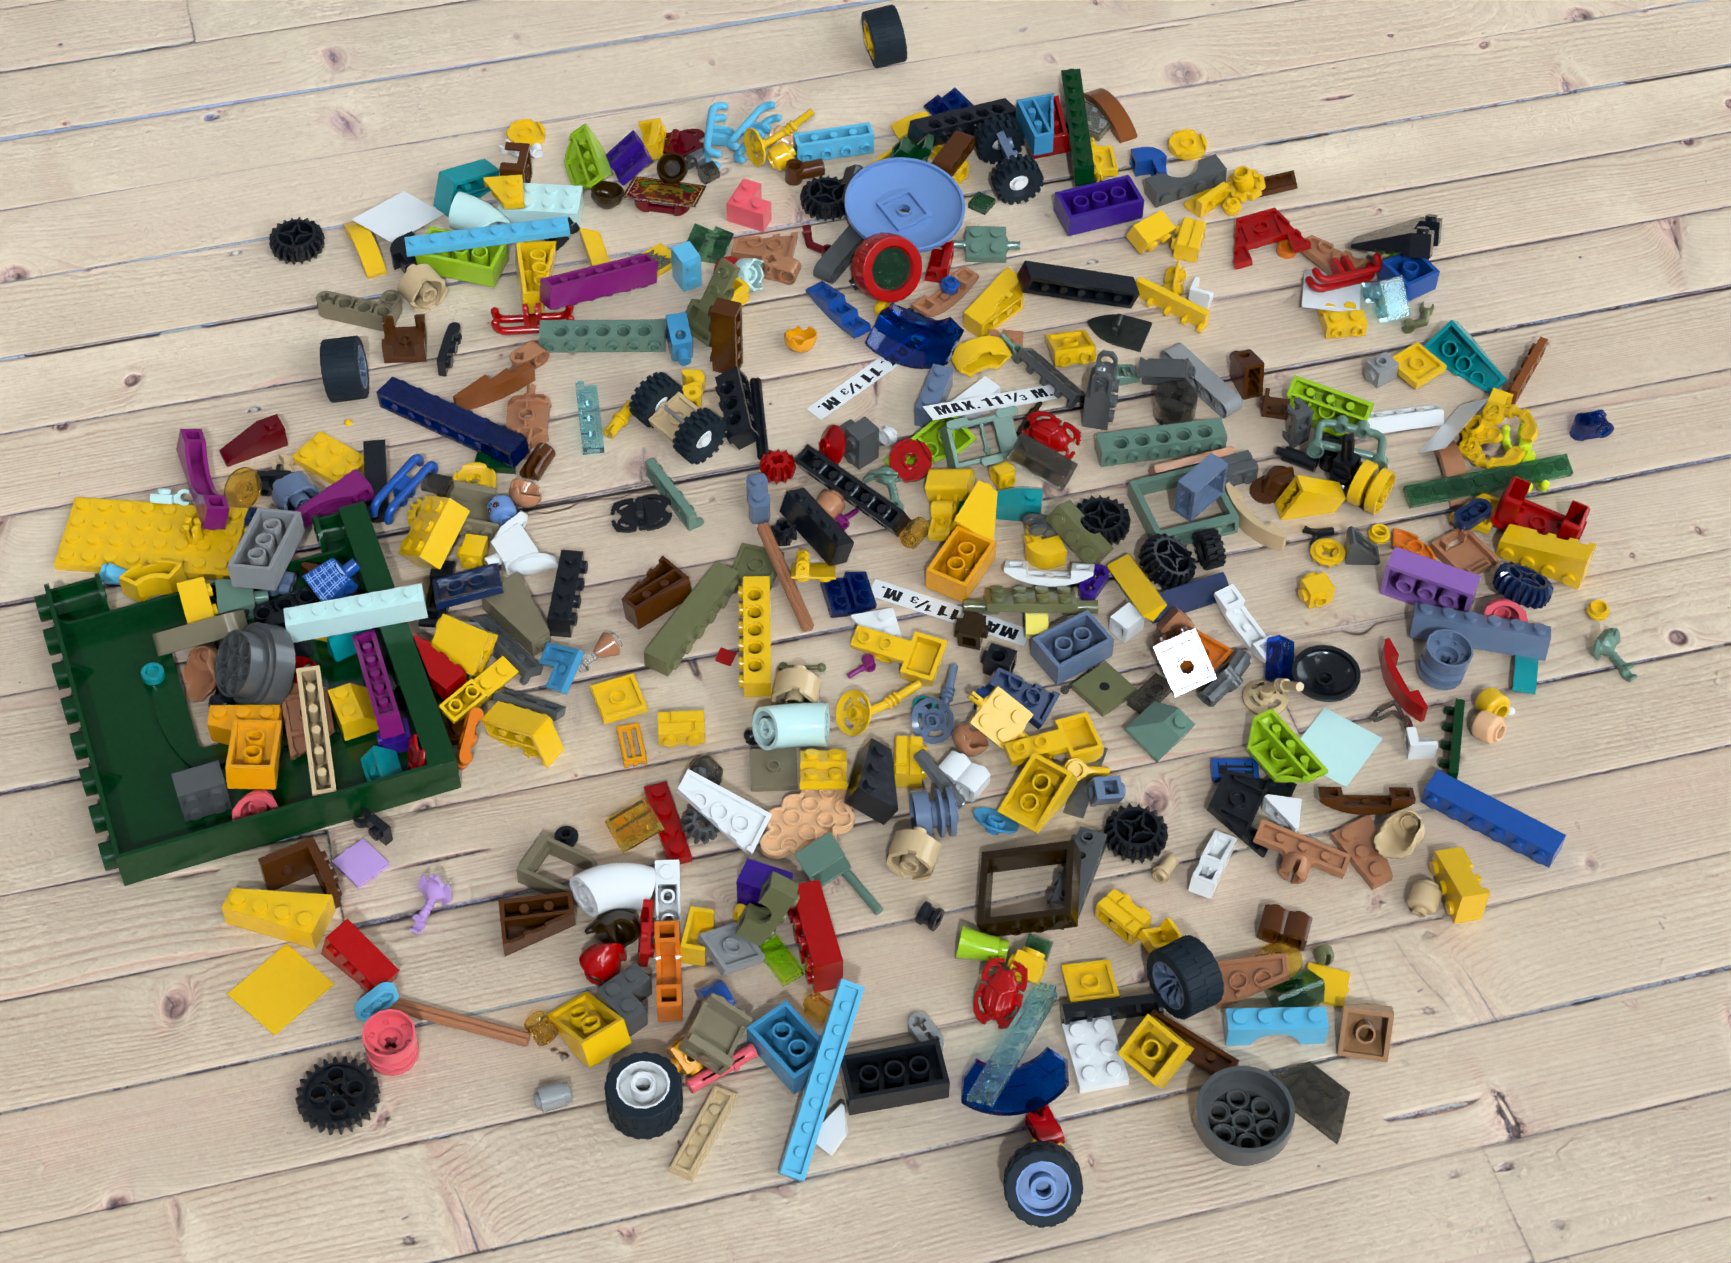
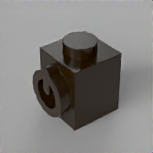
M964 611L963 618H958L955 625L954 637L958 638V646L980 650L983 638L987 639L990 626L986 625L987 616L976 612Z

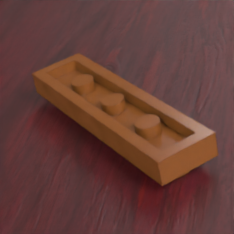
M1540 336L1536 344L1532 343L1528 352L1529 357H1524L1521 364L1522 369H1518L1513 378L1515 382L1509 383L1506 392L1514 394L1511 405L1517 403L1543 357L1548 339Z

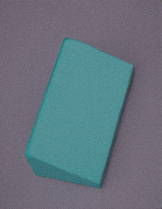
M372 628L327 637L329 654L336 662L356 654L352 635L370 631Z

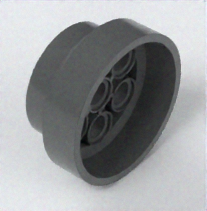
M254 622L243 630L229 632L222 640L215 660V680L219 691L226 697H232L237 705H281L290 691L295 673V649L288 631L280 625Z
M1251 1066L1228 1067L1210 1076L1199 1091L1194 1112L1195 1128L1203 1144L1219 1159L1237 1166L1259 1164L1277 1156L1287 1145L1295 1121L1294 1102L1285 1085L1267 1071ZM1233 1102H1237V1103H1239V1104H1241V1105H1240V1106L1234 1105ZM1257 1111L1264 1112L1265 1115L1258 1114ZM1213 1116H1219L1222 1119H1216ZM1237 1125H1244L1246 1128H1240ZM1261 1134H1268L1271 1137L1267 1138L1262 1136Z

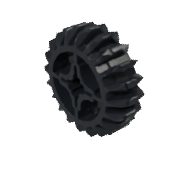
M820 175L819 179L813 177L812 181H807L800 194L801 206L805 214H809L810 218L816 217L817 221L824 219L825 222L827 219H831L834 222L835 218L841 219L843 215L846 216L844 203L841 201L845 188L841 185L843 179L838 180L837 176L830 178L829 175L827 177Z
M291 217L290 221L283 220V224L277 223V227L272 228V232L269 234V245L274 257H277L279 261L284 260L286 264L292 262L294 265L297 262L303 264V261L306 260L310 262L311 258H317V255L322 253V248H324L325 244L324 233L320 225H317L315 221H309L308 218L302 220L299 217L293 220Z
M1091 495L1089 500L1083 499L1082 503H1078L1076 506L1084 515L1081 520L1083 527L1094 534L1100 532L1111 546L1113 543L1118 545L1120 540H1124L1130 530L1131 519L1128 509H1125L1124 503L1118 504L1117 499L1112 501L1109 496L1102 498L1099 495L1098 498H1094Z
M1158 533L1148 538L1141 546L1140 554L1138 555L1140 559L1139 565L1143 566L1142 571L1148 574V578H1151L1154 584H1160L1161 589L1164 587L1171 589L1189 583L1194 577L1195 569L1197 568L1194 564L1196 560L1191 557L1192 552L1186 549L1187 545L1181 544V539L1175 540L1173 535L1168 537L1166 533L1163 535Z
M1129 803L1127 808L1120 805L1118 811L1113 810L1111 816H1108L1103 831L1104 834H1107L1106 843L1108 851L1114 850V857L1121 855L1122 861L1127 858L1131 859L1132 864L1135 860H1139L1143 864L1145 858L1152 861L1154 856L1159 857L1161 850H1164L1168 840V827L1164 823L1163 816H1158L1157 810L1151 812L1149 805L1146 808H1141L1140 803L1136 807H1132Z

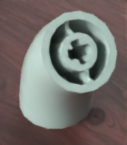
M461 191L453 199L448 219L449 227L455 230L511 223L502 212L488 202Z
M791 703L759 707L752 718V731L755 741L764 750L828 746L830 734L829 704Z

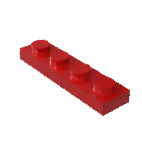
M667 781L645 786L644 793L666 860H679L680 864L692 862V855L684 831H681L682 826Z

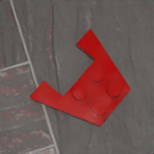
M1276 208L1236 218L1234 269L1237 270L1253 265L1248 250L1288 240L1293 253H1298L1311 249V242L1303 238L1301 232L1298 229H1294L1290 222Z

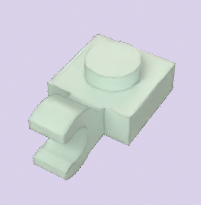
M158 488V491L150 494V503H177L187 506L191 504V501L184 500L183 494L191 492L189 488L181 489L178 492H171L170 488Z

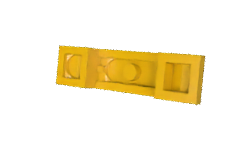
M355 221L344 223L343 228L355 247L367 279L387 274L384 261L371 231Z

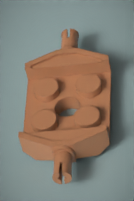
M528 384L527 392L524 395L513 396L507 405L504 437L506 445L520 448V457L525 460V456L526 459L529 458L530 449L535 448L538 443L544 444L549 442L547 433L549 408H552L551 401L544 394H535L536 386L534 384H531V388L530 384ZM525 415H531L528 418H523Z

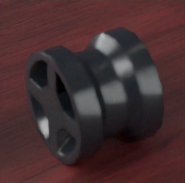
M925 901L917 913L915 922L919 925L925 924L929 930L935 931L943 919L944 909L940 907L934 908L930 902Z

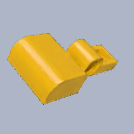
M929 469L925 483L927 499L932 501L931 523L928 531L929 541H947L953 532L949 527L956 518L959 502L966 501L974 487L976 477L973 469Z
M857 625L850 643L851 649L871 654L881 662L892 663L894 661L901 663L900 675L902 679L910 682L919 680L921 685L928 687L933 686L948 646L947 640L915 631L910 641Z
M1088 712L1055 720L1053 731L1004 743V751L1011 767L1027 763L1033 752L1050 761L1054 759L1055 755L1064 753L1067 760L1077 758L1083 761L1084 764L1095 762L1102 757L1104 746Z

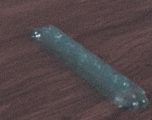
M1040 983L1038 988H1032L967 1096L968 1102L973 1103L977 1098V1104L983 1105L986 1101L987 1106H994L1056 1002V985L1050 984L1047 989L1046 983Z

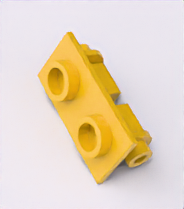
M1179 260L1176 263V267L1170 266L1166 269L1163 288L1181 296L1184 294L1183 283L1186 280V271L1181 267Z

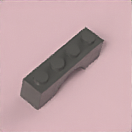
M1214 154L1198 160L1197 170L1189 176L1172 177L1162 172L1145 178V195L1154 207L1157 208L1214 188L1223 181L1226 183L1227 168L1217 155Z

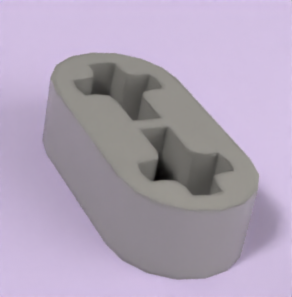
M917 1012L912 1014L908 1019V1032L914 1041H928V1038L930 1040L939 1039L941 1050L943 1051V1036L930 1018L924 1013ZM916 1022L919 1025L923 1024V1031L919 1026L915 1027Z

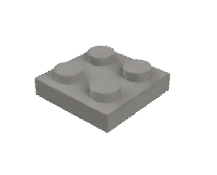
M738 922L700 933L697 939L699 944L705 947L706 954L722 976L761 964L765 959V955L758 945L735 935Z

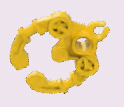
M1499 402L1487 404L1483 408L1482 413L1474 415L1459 432L1462 433L1459 449L1463 458L1469 460L1475 467H1485L1489 472L1509 468L1520 463L1525 456V452L1518 446L1510 448L1504 457H1491L1488 460L1485 459L1486 456L1482 453L1481 445L1485 443H1499L1503 439V435L1495 425L1500 424L1505 420V417L1512 419L1514 416L1519 417V421L1525 423L1520 435L1522 441L1533 443L1538 436V426L1530 414V410L1524 408V410L1520 409L1515 404H1500Z

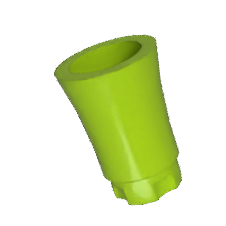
M962 925L955 959L988 962L989 959L1000 957L1006 960L1010 941Z

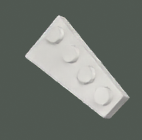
M689 769L676 790L682 798L748 856L753 854L772 816L771 813Z

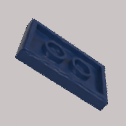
M497 563L432 580L437 610L503 593Z

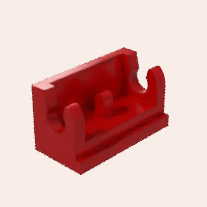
M954 241L940 246L943 248L942 250L933 249L931 251L925 281L941 283L943 278L949 276L954 257Z

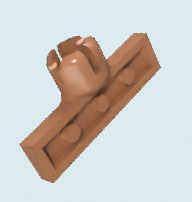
M1261 819L1253 840L1254 843L1276 851L1283 856L1279 874L1287 881L1290 872L1295 873L1291 882L1293 884L1305 882L1310 868H1317L1343 879L1352 856L1264 819Z

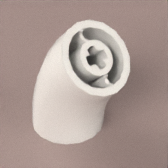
M627 862L607 863L586 869L572 876L569 884L573 897L580 908L589 916L596 917L601 913L615 909L642 910L643 899L650 900L656 875L653 867Z

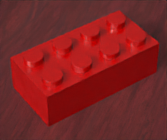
M814 880L800 883L797 892L800 895L799 901L794 908L790 907L788 910V919L790 924L794 923L793 936L795 943L800 944L799 957L801 964L806 965V982L808 985L812 984L814 993L836 989L839 979H843V958L820 881Z

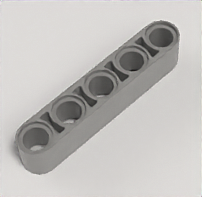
M1178 342L1160 353L1161 359H1184L1186 361V358H1189L1193 366H1195L1196 374L1195 378L1192 379L1191 386L1187 387L1220 417L1226 418L1242 409L1243 402L1240 396L1182 343Z

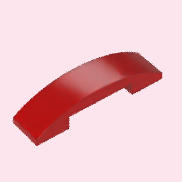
M1387 638L1385 639L1381 655V671L1386 687L1405 712L1419 722L1425 720L1428 706L1419 690L1409 691L1396 667L1399 654L1391 639Z

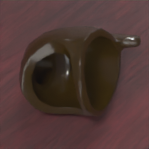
M615 910L604 915L586 928L585 933H595L602 943H620L625 948L638 939L640 926L637 917L628 910Z

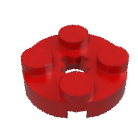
M912 439L901 440L894 445L889 456V467L898 472V478H902L904 483L922 480L927 476L932 466L931 451L921 441ZM907 456L916 458L914 465L911 466L905 463Z

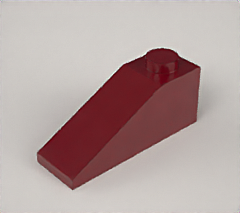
M277 414L258 420L221 448L219 452L226 466L230 467L288 446L285 428Z

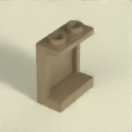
M456 480L452 482L446 497L453 499L470 510L458 535L488 536V541L493 540L495 533L500 527L498 523L490 521L486 506L489 500L496 495L495 488Z
M711 993L701 1001L678 1049L721 1076L731 1068L735 1060L732 1056L746 1027L752 1023L753 1018L747 1015L744 1010L728 1003L724 997Z

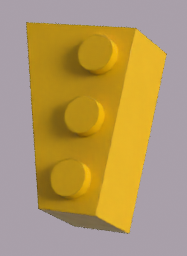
M497 701L481 719L490 737L510 748L514 746L521 748L525 751V756L528 758L535 756L543 761L542 765L547 768L564 750L553 725V720L547 714H540L527 708L514 706L511 703L507 704Z
M1463 847L1434 851L1432 861L1429 863L1430 872L1437 879L1439 890L1442 892L1445 900L1447 915H1451L1454 924L1482 919L1490 891L1488 888L1481 887L1479 882L1482 881V878L1479 874L1474 875L1472 872L1473 863Z

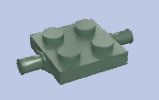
M966 226L964 240H952L954 241V248L964 249L966 262L1006 263L1008 249L1020 250V241H1008L1006 227Z

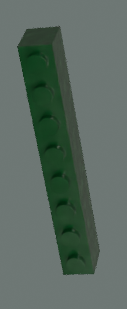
M1061 70L1062 92L1075 186L1095 183L1094 162L1081 70Z

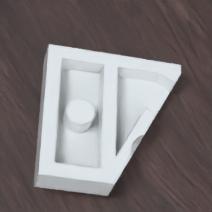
M893 607L851 615V623L853 625L857 624L902 638Z

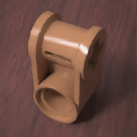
M771 252L762 256V261H764L762 263L764 279L781 282L786 285L795 283L802 267L797 259Z
M530 340L510 353V361L512 362L510 371H515L527 362L534 365L535 370L548 361L549 352L534 340Z

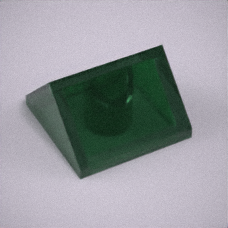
M1307 968L1289 975L1290 980L1264 990L1273 1008L1310 1007L1324 1001L1325 983L1324 979Z

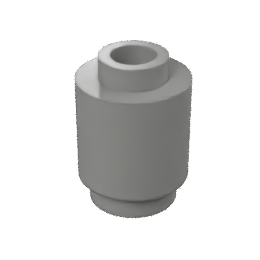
M559 1081L538 1087L537 1093L533 1094L536 1108H542L543 1113L565 1107L567 1103L573 1102L568 1082L561 1083Z

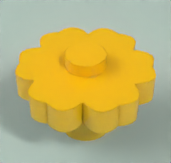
M1246 166L1236 168L1234 173L1228 177L1229 181L1226 182L1229 185L1228 197L1236 198L1241 203H1245L1247 200H1256L1262 195L1261 190L1266 188L1264 176L1258 174L1256 169H1249Z

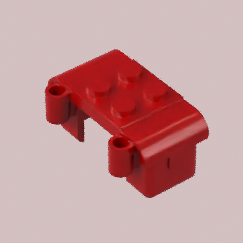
M1517 476L1511 478L1491 517V522L1496 528L1505 531L1509 524L1535 529L1538 534L1542 535L1552 533L1557 534V538L1569 540V538L1580 540L1587 524L1586 519L1590 512L1589 506L1573 500L1565 516L1525 499L1531 482Z

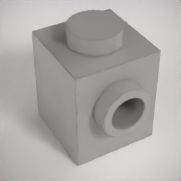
M1384 352L1366 361L1363 376L1368 382L1379 388L1396 379L1399 363L1387 352Z

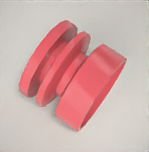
M387 1009L378 1011L370 1016L364 1024L362 1039L368 1063L373 1070L388 1076L400 1075L410 1070L418 1060L420 1049L414 1022L409 1015L400 1010Z

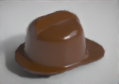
M1279 465L1270 468L1266 475L1252 482L1250 486L1251 497L1262 504L1275 503L1294 479L1293 467L1287 468Z

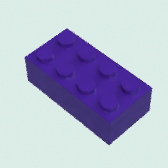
M1125 175L1055 192L1053 210L1067 235L1072 236L1141 219L1143 217L1144 199L1131 177Z

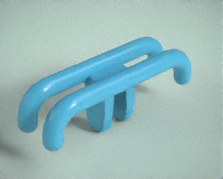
M768 101L757 106L728 139L727 147L730 150H736L733 154L735 162L744 163L746 161V157L743 156L746 152L744 142L740 146L737 141L742 135L744 136L747 128H754L761 138L764 139V134H769L772 129L770 124L782 120L780 114L768 116L762 122L753 123L761 113L768 109H774L776 106L775 102Z
M725 102L712 104L707 114L703 153L706 162L709 163V168L720 169L721 164L711 160L710 156L715 158L722 156V152L713 149L712 145L727 147V141L734 133L731 127L714 125L716 122H725L727 120L725 114H715L717 110H726L728 108V104Z

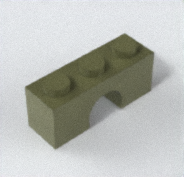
M1071 500L1057 505L1045 520L1085 564L1096 565L1101 563L1114 549L1100 532L1094 534L1083 527L1081 520L1084 515Z
M772 871L761 887L758 902L766 907H758L749 903L738 918L735 935L762 947L767 939L771 940L776 931V926L785 921L790 907L794 908L799 901L800 895L797 894L799 883Z

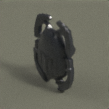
M649 494L637 497L635 501L633 498H628L613 503L610 514L613 516L615 511H617L621 518L618 520V523L612 520V526L616 532L621 533L636 532V527H639L640 531L660 529L666 526L672 519V513H668L665 510L668 505H671V502L666 496ZM624 505H628V506H626L625 508H623L622 510H619L620 507H622V506H624ZM621 523L629 525L630 527H623L621 526Z

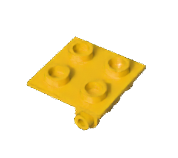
M801 549L796 553V563L791 562V579H796L799 582H806L809 579L830 582L831 580H836V565L829 566L827 563H809L808 551Z

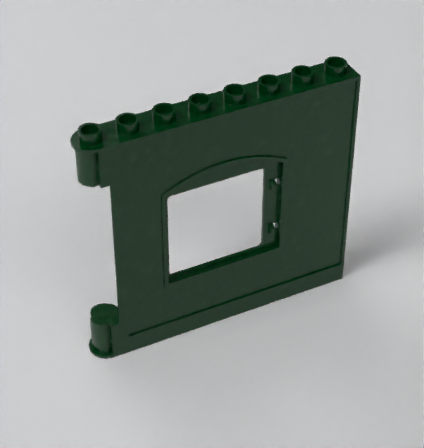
M363 499L358 500L356 503L337 507V513L317 518V515H312L314 532L321 554L291 561L286 569L288 572H295L297 574L296 583L293 585L292 590L295 591L303 587H310L302 577L301 564L303 562L321 565L329 559L335 558L344 565L353 558L361 567L352 576L358 584L357 592L359 595L395 588ZM98 572L95 573L94 578L53 589L50 588L49 583L44 584L46 593L34 596L41 622L49 620L54 622L55 627L44 629L43 634L50 656L62 653L63 661L51 664L58 689L62 690L71 687L72 695L60 698L67 724L71 725L80 722L81 731L69 734L77 761L86 758L90 760V767L79 769L86 797L99 794L101 803L88 806L96 834L105 831L109 832L110 840L98 843L105 871L119 868L124 886L352 820L353 816L357 818L363 817V808L368 809L370 814L461 788L455 753L408 622L372 628V630L374 629L401 721L403 722L402 719L407 718L410 735L418 734L419 750H425L426 765L407 770L409 763L407 751L397 753L403 772L367 782L360 759L374 745L379 746L376 734L380 733V731L377 730L345 741L331 708L335 732L329 737L337 791L313 798L307 752L297 759L291 760L286 727L284 725L276 790H269L272 792L279 808L232 821L233 808L243 796L254 789H227L232 809L220 814L208 815L196 821L185 822L171 774L219 760L227 787L225 766L229 745L219 743L204 748L199 746L172 653L163 656L157 655L152 634L187 625L179 592L110 610L105 587ZM214 582L210 583L213 596H210L209 598L211 604L216 603L217 606L216 586ZM278 594L276 596H269V600L277 598L282 595ZM254 618L247 620L248 625L255 622ZM316 639L307 640L314 654L309 656L310 659L315 662L316 666L320 665L323 687H327V690L348 683L366 687L357 653L336 662L328 652L327 642ZM151 662L161 664L165 671L164 680L157 685L145 684L141 677V669L144 665Z

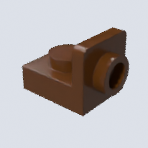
M1266 388L1265 395H1260L1259 408H1262L1261 417L1287 420V405H1290V399L1270 397V388Z

